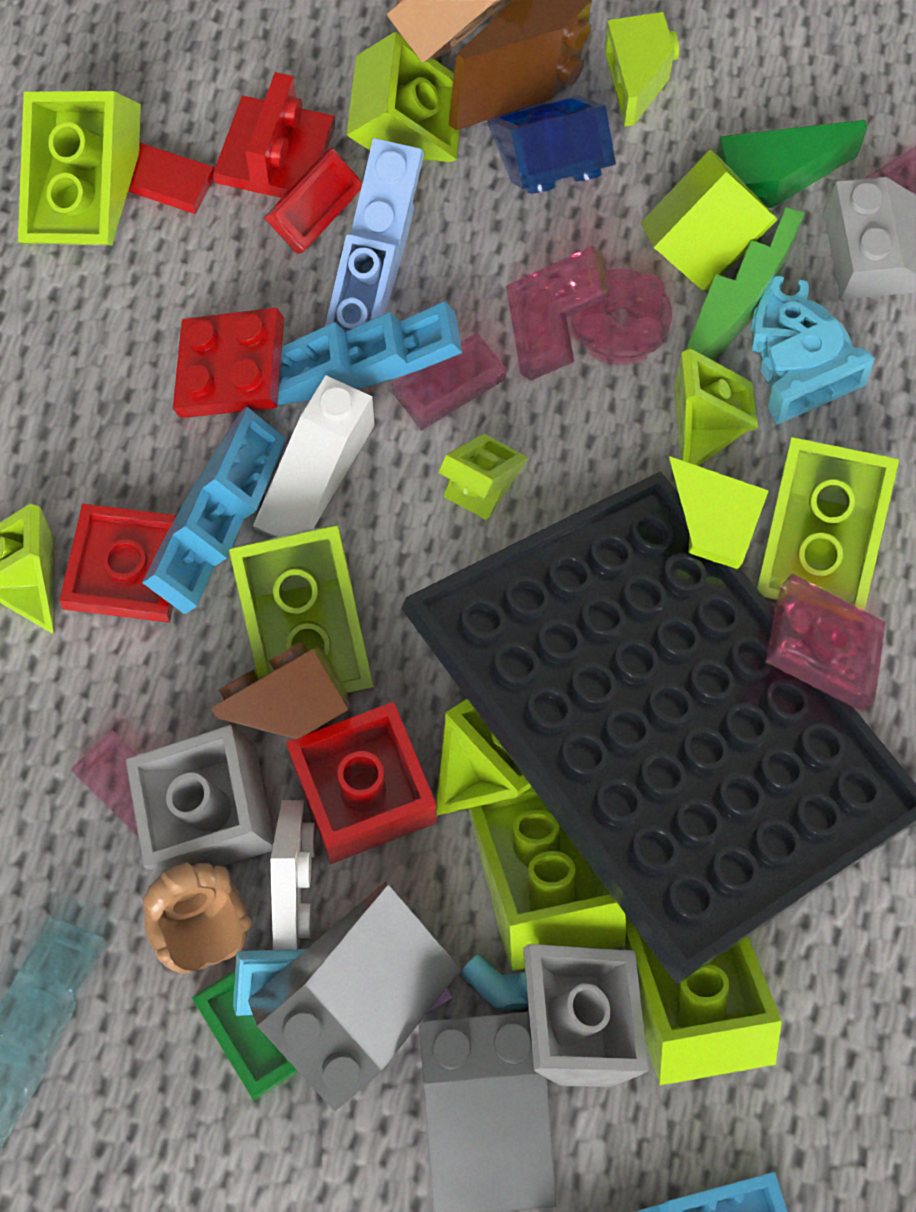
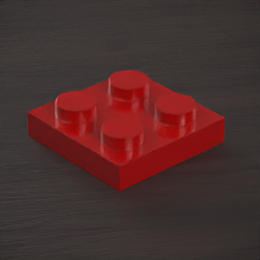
M274 307L182 319L172 408L179 417L190 418L241 412L246 407L252 411L277 408L284 316L279 309Z
M82 503L59 600L63 610L170 623L173 605L142 582L177 515Z

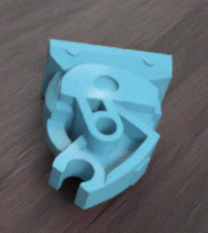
M776 275L763 293L758 307L754 309L750 331L753 332L751 351L761 353L763 361L760 372L769 384L770 389H772L767 407L775 423L778 425L865 387L875 359L866 349L852 347L851 339L841 323L834 316H831L823 306L807 300L809 292L807 281L799 280L796 294L789 296L781 292L784 277Z

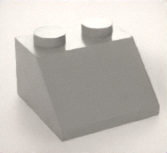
M887 177L836 181L824 210V218L840 298L851 299L915 293L916 194Z
M228 725L125 759L143 865L148 870L169 869L185 862L192 866L197 863L226 866L272 851L274 833L256 745L233 725Z
M534 944L525 946L524 958L534 1071L559 1086L614 1087L649 1072L635 951Z

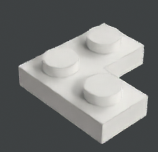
M282 800L271 853L273 950L299 949L301 939H311L312 903H301V888H310L311 857L315 856L316 825L314 822H305V800Z

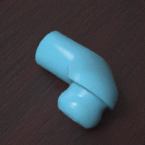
M479 953L460 972V976L493 1008L499 1011L529 1009L526 970L525 972L502 975Z

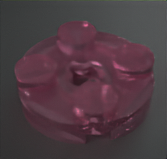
M630 269L594 270L584 277L582 286L573 297L570 311V328L576 341L580 340L582 345L590 350L589 354L601 362L612 365H631L647 359V354L654 352L658 347L660 349L666 342L672 321L671 303L664 292V284L661 279L653 274H643ZM617 308L626 309L634 317L627 318L625 325L616 324L614 316L607 314L614 312Z

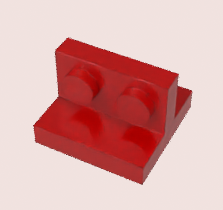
M275 72L265 100L242 95L213 171L215 183L282 198L327 151L335 129V116L302 109V99L296 98L294 76Z

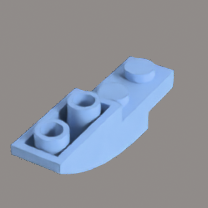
M373 138L351 234H346L325 326L335 322L346 332L385 314L401 264L415 210L413 199L424 157L422 149Z

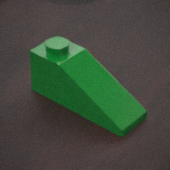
M865 120L720 136L716 154L767 208H773L858 157L867 125Z

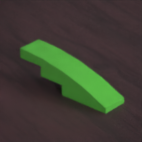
M785 207L771 246L751 240L736 280L715 274L686 350L691 348L715 361L753 319L754 309L758 307L763 293L776 275L780 276L797 240L804 212Z

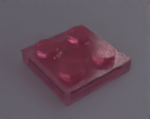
M791 573L780 586L766 662L863 712L876 698L886 622Z

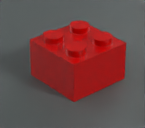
M394 702L311 732L299 739L286 742L292 766L330 865L437 823L436 802Z

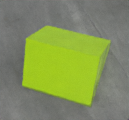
M710 149L640 223L653 247L702 291L706 292L710 289L715 274L723 276L747 251L750 241L756 242L778 218L724 161Z

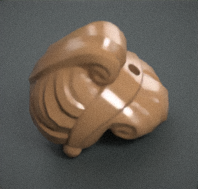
M188 862L175 865L162 872L161 876L149 885L148 891L143 897L145 930L149 943L158 960L165 967L178 973L187 974L233 958L237 955V951H241L244 947L248 930L252 927V920L248 915L243 897L231 882L228 870L222 866H212L210 863H197L192 866Z

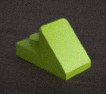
M483 433L446 454L438 472L450 479L444 492V497L487 520L491 517L529 457Z

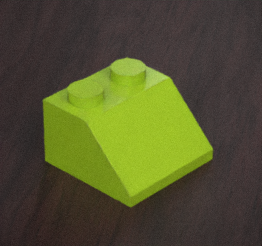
M396 31L356 56L346 135L368 150L371 149L373 138L422 149L424 152L423 160L444 162L457 160L460 129L455 130L449 126L454 73L435 59L422 63L403 36Z

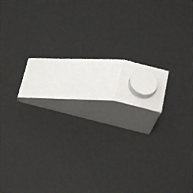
M325 375L298 420L253 524L254 530L273 538L314 529L375 426L372 396Z

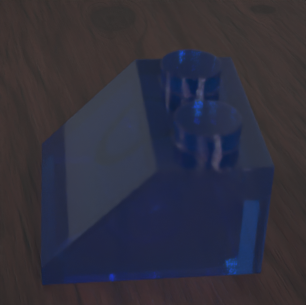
M576 95L488 120L489 128L511 183L521 189H527V193L534 194L552 190L556 187V180L573 176L574 181L594 179L602 175L601 168L616 165L606 105Z

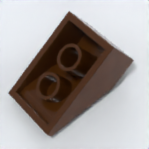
M514 0L456 54L449 126L459 130L551 100L565 85L572 86L579 78L584 67V60L581 59L583 45L591 31V24L588 23L592 0Z

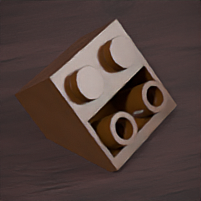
M303 641L269 660L273 671L259 678L253 669L220 688L218 691L223 700L211 707L218 719L299 739L349 710L352 699L320 644L307 650Z

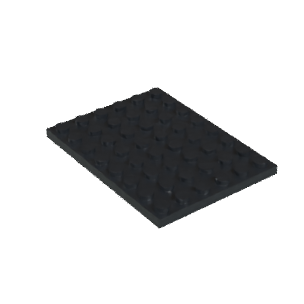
M659 471L407 596L401 609L676 984H679L916 823V783L740 568L735 569L688 553L690 534L679 493L663 473Z

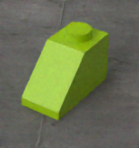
M664 12L607 20L604 54L624 127L633 126L669 81L672 61L679 58L677 33L675 30L669 31Z

